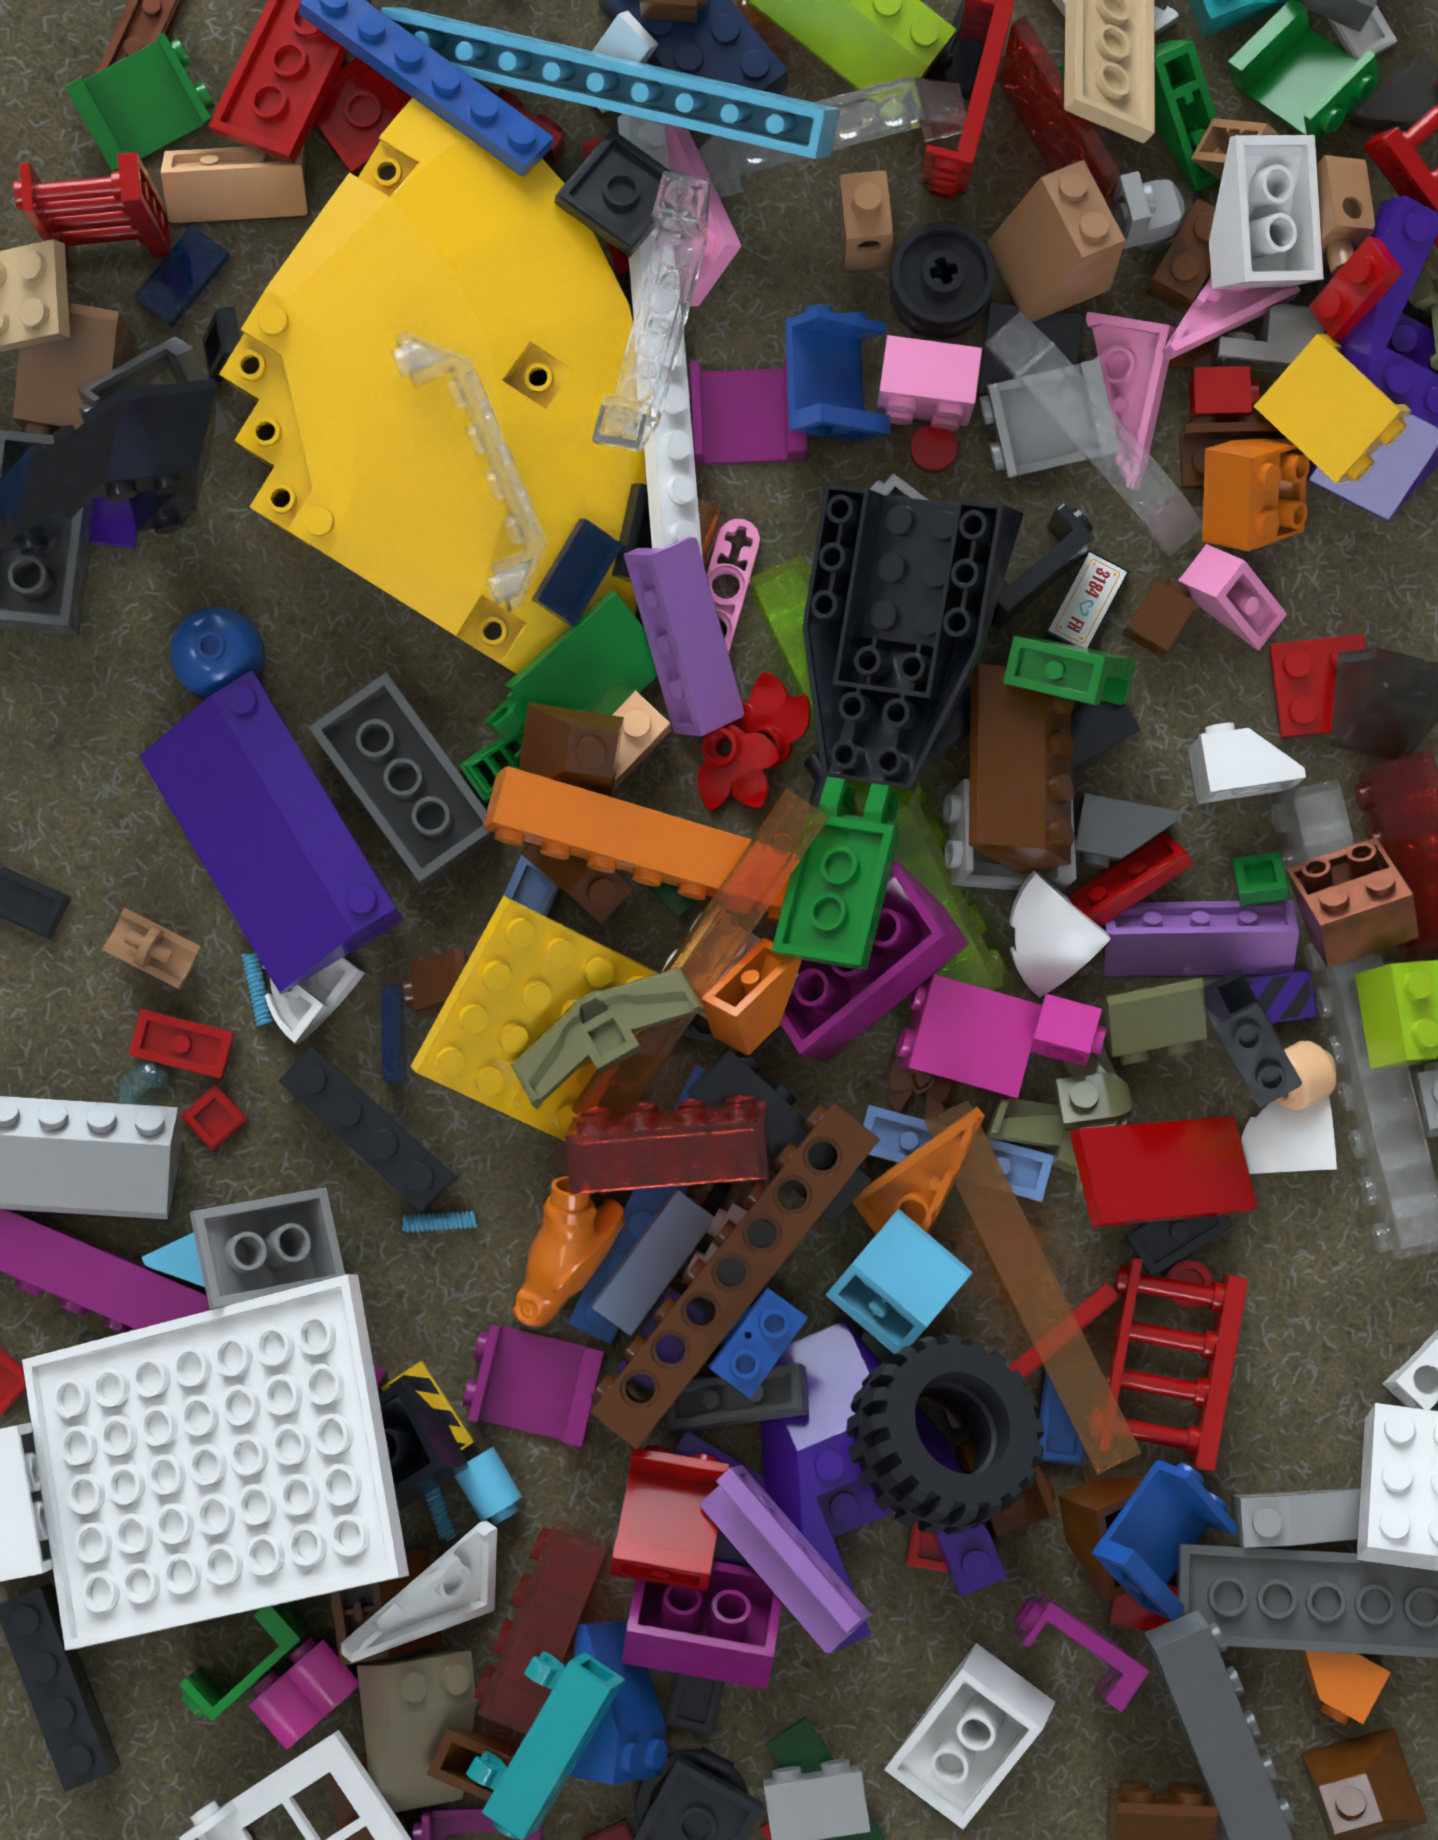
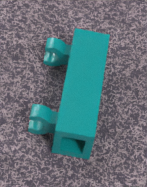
M542 1651L539 1657L533 1656L524 1674L537 1684L552 1690L508 1767L505 1766L499 1757L486 1750L481 1758L479 1756L474 1758L466 1772L472 1780L493 1790L482 1813L492 1819L493 1826L507 1837L524 1840L540 1828L626 1680L586 1652L570 1660L566 1667L556 1657L546 1651Z

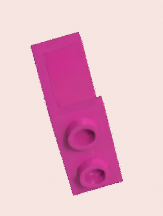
M936 974L931 975L910 993L908 1008L912 1009L913 1013L909 1028L904 1027L901 1030L897 1041L896 1055L901 1056L898 1067L918 1070L988 1090L989 1093L1018 1098L1042 1005Z

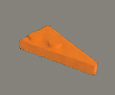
M978 1106L871 1181L852 1201L876 1235L898 1209L930 1235L985 1117Z

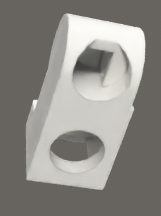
M1438 1330L1424 1342L1421 1348L1399 1370H1396L1382 1383L1406 1407L1430 1410L1438 1401Z

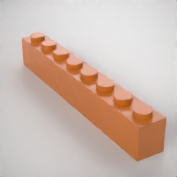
M506 766L496 775L482 828L495 832L494 839L505 844L522 846L523 841L542 846L540 852L549 857L568 860L569 856L573 855L588 860L586 866L596 871L615 873L617 868L633 873L632 880L644 885L659 887L661 882L679 887L677 893L688 898L705 900L706 895L724 900L722 906L735 912L750 913L752 908L769 913L767 920L776 924L779 921L795 857V852L510 766Z

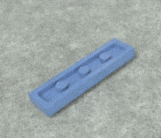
M868 1105L863 1126L880 1138L868 1155L895 1163L900 1162L948 1128L945 1125ZM976 1134L956 1179L1042 1202L1054 1155L996 1139L987 1140L985 1136Z

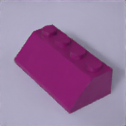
M894 860L867 971L801 960L780 1024L800 1055L827 1062L966 948L969 942L945 906L899 861Z

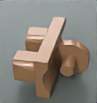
M124 908L114 931L102 950L181 990L203 947Z

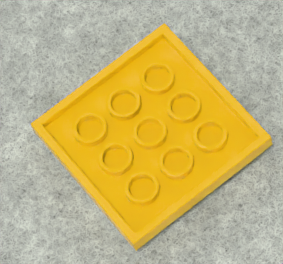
M503 896L410 1067L424 1077L571 1144L586 1126L618 1065L600 1074L591 1058H589L546 1098L536 1110L532 1106L511 1064L572 1008L575 1001L594 990L603 991L659 974V972Z

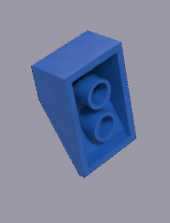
M628 1620L577 1624L574 1658L586 1652L626 1680L570 1777L614 1785L661 1776V1770L666 1762L668 1752L665 1742L666 1725L649 1669L622 1663Z

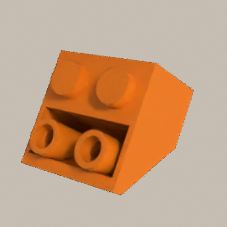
M1289 439L1232 440L1206 448L1202 541L1243 551H1251L1304 532L1308 513L1306 505V482L1310 468L1308 457Z

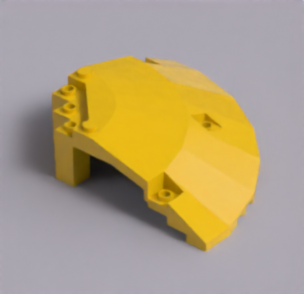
M412 97L380 135L378 146L358 178L351 173L346 176L266 287L242 326L241 330L244 334L219 375L241 394L257 403L234 441L254 457L273 468L251 503L250 508L308 546L311 545L517 674L609 590L616 592L634 616L636 615L638 604L632 583L612 576L631 484L642 483L647 485L635 328L629 303L594 232L554 203L555 195L565 183L541 158L522 177ZM390 165L396 168V174L391 180L385 181L380 178V171L383 167ZM537 370H543L547 373V381L542 386H534L530 382L531 375ZM491 623H498L502 628V634L496 640H489L485 635V629Z

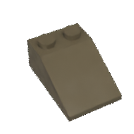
M440 1651L358 1665L357 1671L368 1774L392 1811L396 1813L463 1799V1790L428 1776L427 1771L447 1727L471 1732L473 1730L477 1700L471 1651Z

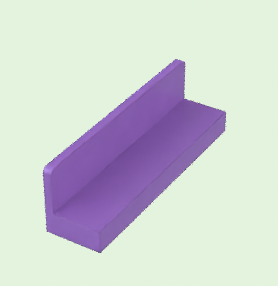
M687 537L664 548H637L625 553V562L674 734L704 736L743 717L742 702L697 539L695 537Z
M1293 900L1240 906V901L1137 902L1103 925V930L1111 938L1105 945L1103 973L1106 977L1229 975L1238 969H1241L1244 975H1273L1294 972L1299 928Z
M743 1465L730 1467L716 1480L719 1486L701 1502V1508L826 1653L832 1652L872 1614Z

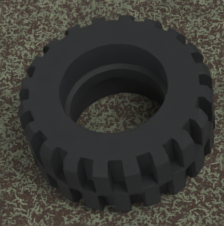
M946 1334L941 1335L937 1339L931 1336L918 1339L910 1346L902 1348L870 1372L862 1381V1389L855 1393L850 1405L851 1411L855 1412V1414L847 1419L846 1434L848 1437H854V1444L848 1447L851 1462H858L862 1471L857 1475L864 1489L868 1486L871 1487L877 1495L873 1502L882 1511L891 1508L896 1512L894 1519L907 1527L918 1522V1529L924 1533L935 1535L943 1530L946 1534L951 1535L962 1533L970 1527L974 1529L1013 1506L1022 1498V1492L1029 1489L1037 1477L1034 1468L1042 1463L1044 1448L1043 1445L1037 1444V1440L1044 1436L1043 1420L1036 1419L1034 1410L1039 1405L1034 1393L1027 1394L1022 1385L1026 1381L1018 1369L1012 1372L1005 1365L1008 1360L996 1350L991 1353L985 1352V1344L977 1340L968 1338L961 1343L960 1337L957 1335ZM919 1396L932 1397L947 1403L965 1420L971 1431L975 1447V1459L971 1474L952 1471L938 1463L928 1453L920 1440L915 1422V1410Z

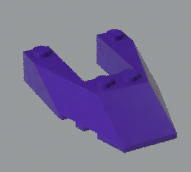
M1406 195L1382 202L1375 217L1374 233L1371 235V237L1382 240L1404 272L1342 341H1336L1342 346L1339 352L1395 404H1405L1412 410L1403 420L1407 427L1391 445L1386 446L1383 443L1371 456L1375 461L1373 466L1357 482L1350 479L1345 483H1335L1310 459V468L1307 475L1308 482L1386 521L1399 510L1438 466V371L1430 366V358L1436 354L1434 333L1430 327L1402 313L1438 234V212Z
M843 1320L790 1342L774 1366L801 1363L806 1366L808 1414L761 1421L762 1460L765 1492L855 1595L833 1538L895 1511L891 1508L882 1511L873 1502L877 1495L870 1486L865 1489L862 1487L857 1478V1475L862 1472L858 1462L852 1463L850 1460L848 1447L854 1444V1437H848L846 1434L847 1419L855 1414V1412L851 1411L850 1405L855 1393L862 1389V1381L882 1363L846 1320ZM916 1404L915 1422L922 1444L938 1463L952 1471L961 1473L945 1436ZM985 1523L974 1529L970 1527L962 1533L948 1535L942 1530L935 1535L932 1534L941 1558L946 1565L954 1590L961 1596L1007 1578ZM865 1621L833 1651L871 1636L872 1634L867 1622Z

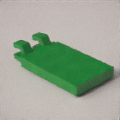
M609 590L505 684L506 688L510 691L507 695L508 699L484 721L497 736L501 735L503 739L507 740L525 725L528 702L613 715L635 691L640 693L658 676L644 627L619 595ZM522 747L513 755L519 763Z
M827 777L819 803V810L816 811V814L805 813L771 951L778 956L867 971L901 832L897 828L898 823L893 822L896 819L900 795L892 792V788L888 785L871 783L863 817L853 816L849 814L852 812L856 789L853 786H847L848 782L845 779Z

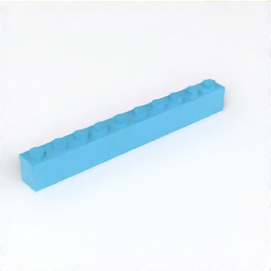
M381 7V12L471 78L808 158L831 157L840 113L838 108L404 7Z

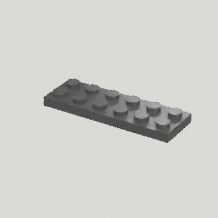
M1178 1544L1177 1598L1185 1606L1178 1618L1198 1610L1208 1625L1214 1622L1217 1623L1227 1647L1438 1658V1571L1357 1560L1358 1553Z

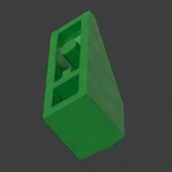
M1166 40L1155 45V127L1191 190L1197 192L1220 181L1191 160L1212 119H1218L1193 40Z

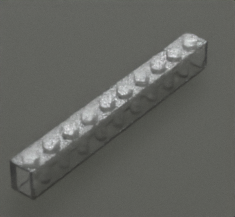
M1339 779L1285 790L1276 796L1277 804L1271 806V814L1276 832H1284L1288 847L1287 851L1282 852L1286 875V868L1354 845ZM1294 898L1293 904L1296 919L1300 926L1305 925ZM1310 940V943L1304 945L1305 957L1310 971L1318 972L1322 988L1321 990H1316V1003L1320 1016L1322 1018L1329 1017L1333 1036L1327 1037V1048L1335 1061V1065L1340 1064L1344 1083L1338 1084V1094L1343 1110L1345 1112L1351 1111L1355 1130L1349 1131V1139L1355 1158L1363 1159L1367 1175L1360 1179L1365 1203L1367 1206L1374 1205L1378 1224L1372 1225V1235L1376 1249L1379 1253L1385 1252L1387 1260H1400L1438 1251V1186L1409 1067L1399 1066L1370 1069L1355 974L1384 966L1381 951L1327 968Z

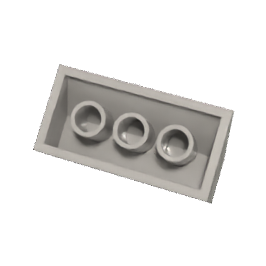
M0 1096V1209L168 1219L182 1149V1133L178 1107Z

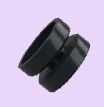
M952 222L928 223L912 231L897 249L889 279L890 304L899 321L913 333L933 340L955 338L971 330L985 314L995 281L994 258L985 241L970 228ZM941 279L945 280L948 284H943Z

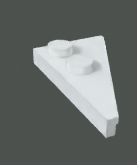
M486 1520L477 1524L341 1643V1654L353 1663L495 1611L497 1528Z

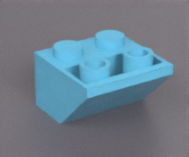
M898 1209L828 1291L826 1296L893 1354H896L905 1346H910L915 1342L973 1272Z

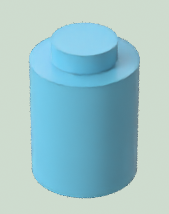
M494 1446L467 1461L469 1468L454 1476L481 1522L490 1517L492 1523L496 1525L519 1511L515 1502L523 1496Z

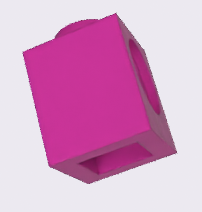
M1045 994L1030 1052L1086 1067L1090 1053L1100 1055L1107 1030L1106 1026L1098 1024L1102 1009Z

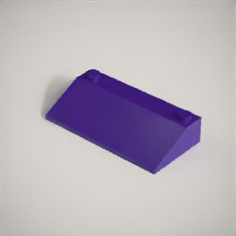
M251 670L210 695L143 752L140 758L278 992L282 995L399 924L404 918L381 880L372 870L286 727L284 719L269 694Z

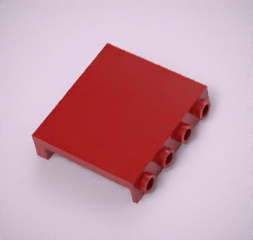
M964 0L958 38L984 44V49L957 152L927 144L921 183L930 185L928 192L931 194L955 199L957 192L967 193L1015 0Z

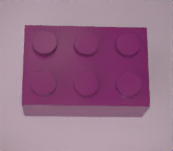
M716 1561L712 1562L707 1592L636 1579L622 1663L767 1689L774 1659L782 1601L753 1568Z

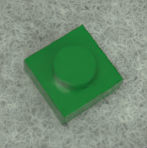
M1280 852L1233 858V870L1240 906L1288 900V886Z

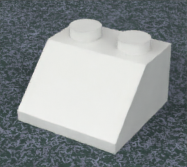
M1221 723L1206 727V733L1198 735V739L1188 748L1197 804L1288 791L1306 778L1303 766L1250 728L1235 730L1234 723Z

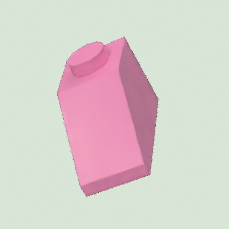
M1208 544L1205 545L1178 580L1191 593L1192 599L1198 606L1258 651L1287 615L1245 560Z

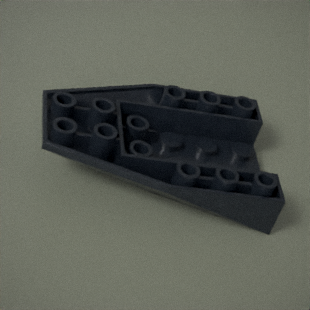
M825 484L802 625L822 776L910 790L915 789L983 652L1024 513L1003 504L958 499L957 503L883 495L865 488Z

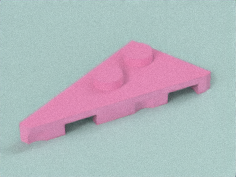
M667 124L665 134L669 152L670 171L687 182L686 191L673 206L681 301L684 306L698 307L739 251L741 243L689 130Z
M1210 276L1162 352L1167 360L1173 359L1266 314L1271 306L1287 304L1295 300L1301 289L1298 285L1292 287L1212 289Z
M1087 311L1086 322L1087 326L1092 328L1098 353L1095 359H1100L1120 455H1117L1120 473L1125 477L1127 488L1141 491L1170 361L1167 360L1162 350L1176 330V327Z

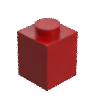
M1251 366L1194 367L1188 377L1189 423H1191L1190 420L1192 418L1201 416H1215L1219 418V423L1238 422L1237 419L1239 417L1251 415L1252 409H1256L1254 405L1259 401V383L1257 380L1251 381Z

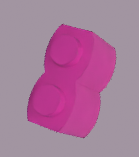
M327 1636L318 1644L310 1637L289 1656L294 1662V1665L281 1677L273 1670L251 1689L257 1698L249 1704V1707L286 1750L359 1687L358 1673L350 1664L340 1665L338 1649Z

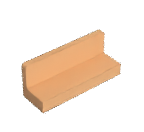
M304 145L295 164L248 146L165 151L161 178L168 221L170 223L307 215L308 203L304 180L306 155Z

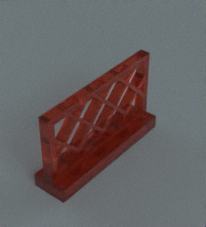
M1024 15L1012 22L1005 55L1001 57L996 81L1051 172L1084 160L1111 210L1110 204L1122 174L1089 120L1064 110V79Z

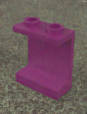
M787 358L784 359V368L700 372V362H690L691 377H688L690 406H692L691 425L695 465L806 461L807 434L789 431Z
M491 1324L489 1333H479L473 1360L480 1361L481 1366L477 1381L468 1380L462 1408L470 1409L468 1421L476 1423L483 1421L563 1440L562 1443L582 1447L594 1401L590 1395L597 1388L605 1350Z

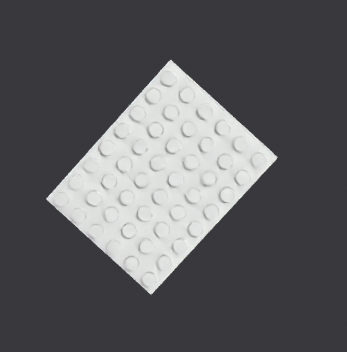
M346 1274L22 1360L65 1651L409 1576L358 1275Z

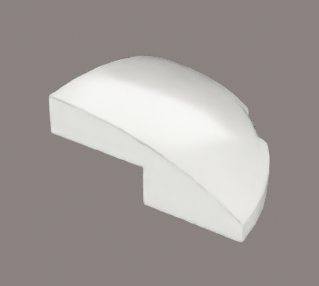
M1035 870L1027 877L1014 900L1009 923L1015 928V948L1012 946L1010 951L1022 979L1040 998L1080 970L1111 938L1105 930L1076 908L1066 895Z
M343 957L282 995L278 992L270 978L272 995L269 993L265 995L267 1005L280 1029L289 1039L299 1045L333 1013L357 985L365 972Z
M1329 1095L1301 1111L1289 1110L1272 1101L1260 1111L1257 1117H1250L1240 1137L1249 1174L1337 1169Z

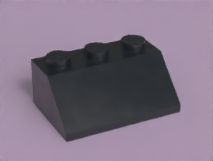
M400 1380L378 1394L398 1511L469 1468L448 1423L406 1380Z

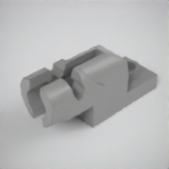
M1139 171L1120 175L1110 204L1113 217L1126 240L1123 249L1137 246L1143 251L1153 253L1167 250L1171 246L1181 229V220L1185 212L1183 198L1172 181L1154 180L1142 183Z
M1292 304L1271 306L1263 317L1261 341H1255L1254 335L1244 332H1231L1226 337L1220 336L1213 347L1214 357L1212 366H1251V371L1282 374L1316 334H1324V328L1308 306Z

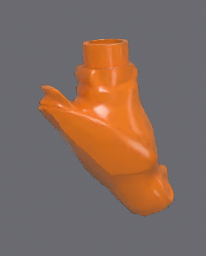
M562 1176L554 1179L551 1183V1195L543 1206L542 1225L528 1251L525 1281L517 1293L516 1302L512 1308V1313L516 1319L526 1326L534 1328L545 1326L558 1314L571 1297L584 1288L606 1258L618 1233L626 1223L623 1207L612 1198L607 1199L596 1210L594 1203L590 1199V1183L581 1177Z

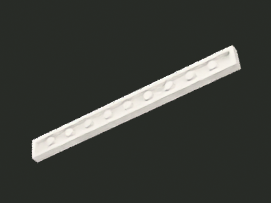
M627 114L619 116V134L670 170L665 134L666 124ZM672 207L635 253L629 257L652 548H664L687 537H695L702 556L674 209Z

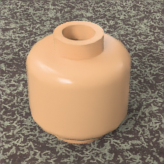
M1303 1040L1284 1049L1299 1075L1302 1085L1274 1100L1275 1103L1289 1110L1301 1111L1333 1092L1336 1086V1065L1328 1051L1311 1041Z

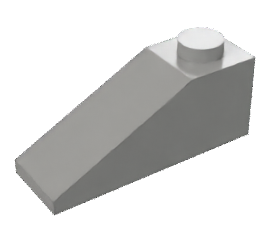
M1361 1488L1232 1495L1234 1523L1239 1527L1235 1534V1544L1243 1548L1358 1539Z

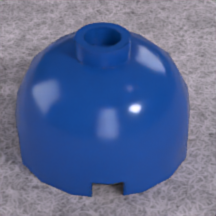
M205 607L189 614L177 626L170 642V663L177 680L191 694L205 700L216 691L251 670L259 678L260 673L262 674L265 667V645L259 630L243 614L226 607Z

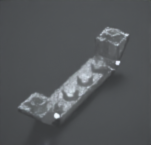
M911 76L813 102L840 109L832 151L919 127L922 128L926 143L962 133L967 115L960 84ZM715 135L698 149L720 198L744 192L741 175L808 158Z
M663 171L652 212V217L658 230L615 393L614 396L604 395L592 438L593 443L641 452L660 423L706 248L711 189L710 179Z
M1021 312L1016 314L984 343L1014 379L1018 378L1122 498L1140 519L1138 523L1168 557L1173 555L1202 529L1203 522L1180 489L1057 346Z
M405 331L400 333L396 339L398 348L391 352L402 378L410 376L414 387L446 374H451L453 380L446 382L448 391L457 410L465 407L472 424L465 428L469 442L476 455L484 453L491 471L484 473L489 490L495 500L503 499L510 515L503 518L507 533L514 546L521 543L524 549L523 552L493 563L490 567L493 576L486 578L495 603L497 605L505 603L508 612L518 609L523 603L547 544L546 536L472 359L411 332Z

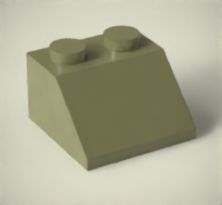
M1202 978L1106 996L1096 1003V1007L1102 1009L1099 1019L1100 1025L1107 1027L1104 1038L1105 1049L1110 1059L1120 1058L1121 1066L1149 1061L1148 1051L1166 1048L1168 1057L1195 1052V1042L1207 1039L1205 995Z

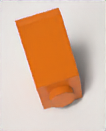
M766 938L758 942L701 998L713 1038L747 1056L780 1025L801 964V959L776 955L771 951L773 942Z
M1300 1651L1312 1694L1324 1702L1320 1711L1344 1725L1347 1724L1350 1717L1364 1724L1391 1672L1360 1654Z

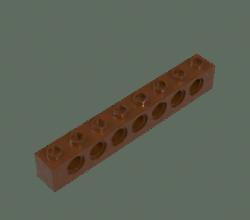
M834 1102L828 1109L821 1104L817 1106L802 1126L809 1132L797 1148L790 1142L772 1164L778 1170L775 1177L767 1186L760 1181L755 1185L741 1203L749 1209L737 1225L730 1219L725 1223L711 1241V1243L718 1247L716 1252L707 1263L700 1258L696 1260L681 1280L688 1286L677 1301H674L669 1296L651 1318L657 1324V1327L645 1340L638 1335L620 1357L627 1365L615 1379L608 1373L590 1395L597 1402L590 1413L636 1450L880 1140V1138ZM818 1142L832 1144L837 1152V1159L834 1165L825 1170L816 1169L808 1160L810 1148ZM786 1181H798L806 1188V1200L799 1207L789 1208L780 1202L778 1190ZM766 1219L773 1223L777 1235L771 1244L758 1246L749 1239L748 1228L755 1220ZM736 1258L745 1265L746 1276L740 1283L731 1285L720 1279L718 1265L724 1259ZM695 1297H707L714 1303L716 1314L710 1321L699 1323L689 1316L688 1303ZM667 1335L679 1337L685 1345L684 1356L676 1361H668L662 1358L657 1348L658 1341ZM636 1374L649 1376L655 1385L654 1394L647 1399L633 1397L627 1387L629 1378Z

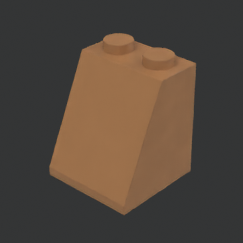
M1082 160L1040 177L987 241L986 245L1027 325L1110 291L1126 240L1085 161Z
M68 303L70 338L19 348L13 419L22 429H26V433L53 435V432L63 426L73 425L76 430L85 423L79 412V407L84 404L77 389L131 359L135 336L119 311Z

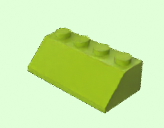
M745 0L892 118L949 46L957 29L920 0Z

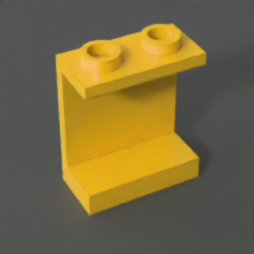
M1316 334L1254 407L1333 482L1345 483L1350 479L1357 482L1373 466L1375 461L1371 456L1383 443L1386 446L1391 445L1404 432L1407 424L1403 420L1412 410L1405 404H1395L1339 352L1342 346L1336 340L1331 339L1328 334Z

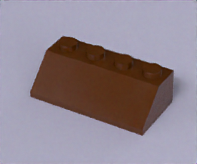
M977 664L971 674L969 846L1021 875L1032 873L1033 870L1037 872L1071 864V845L1074 842V831L1071 825V800L1074 797V786L1071 780V756L1074 752V741L1071 735V711L1074 708V700L1004 684L1007 666Z

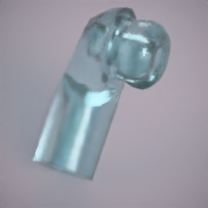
M145 1060L139 1062L120 1079L116 1103L140 1105L141 1096L149 1091L150 1088L161 1089L166 1085L168 1080L167 1068L160 1063L154 1064L153 1061Z

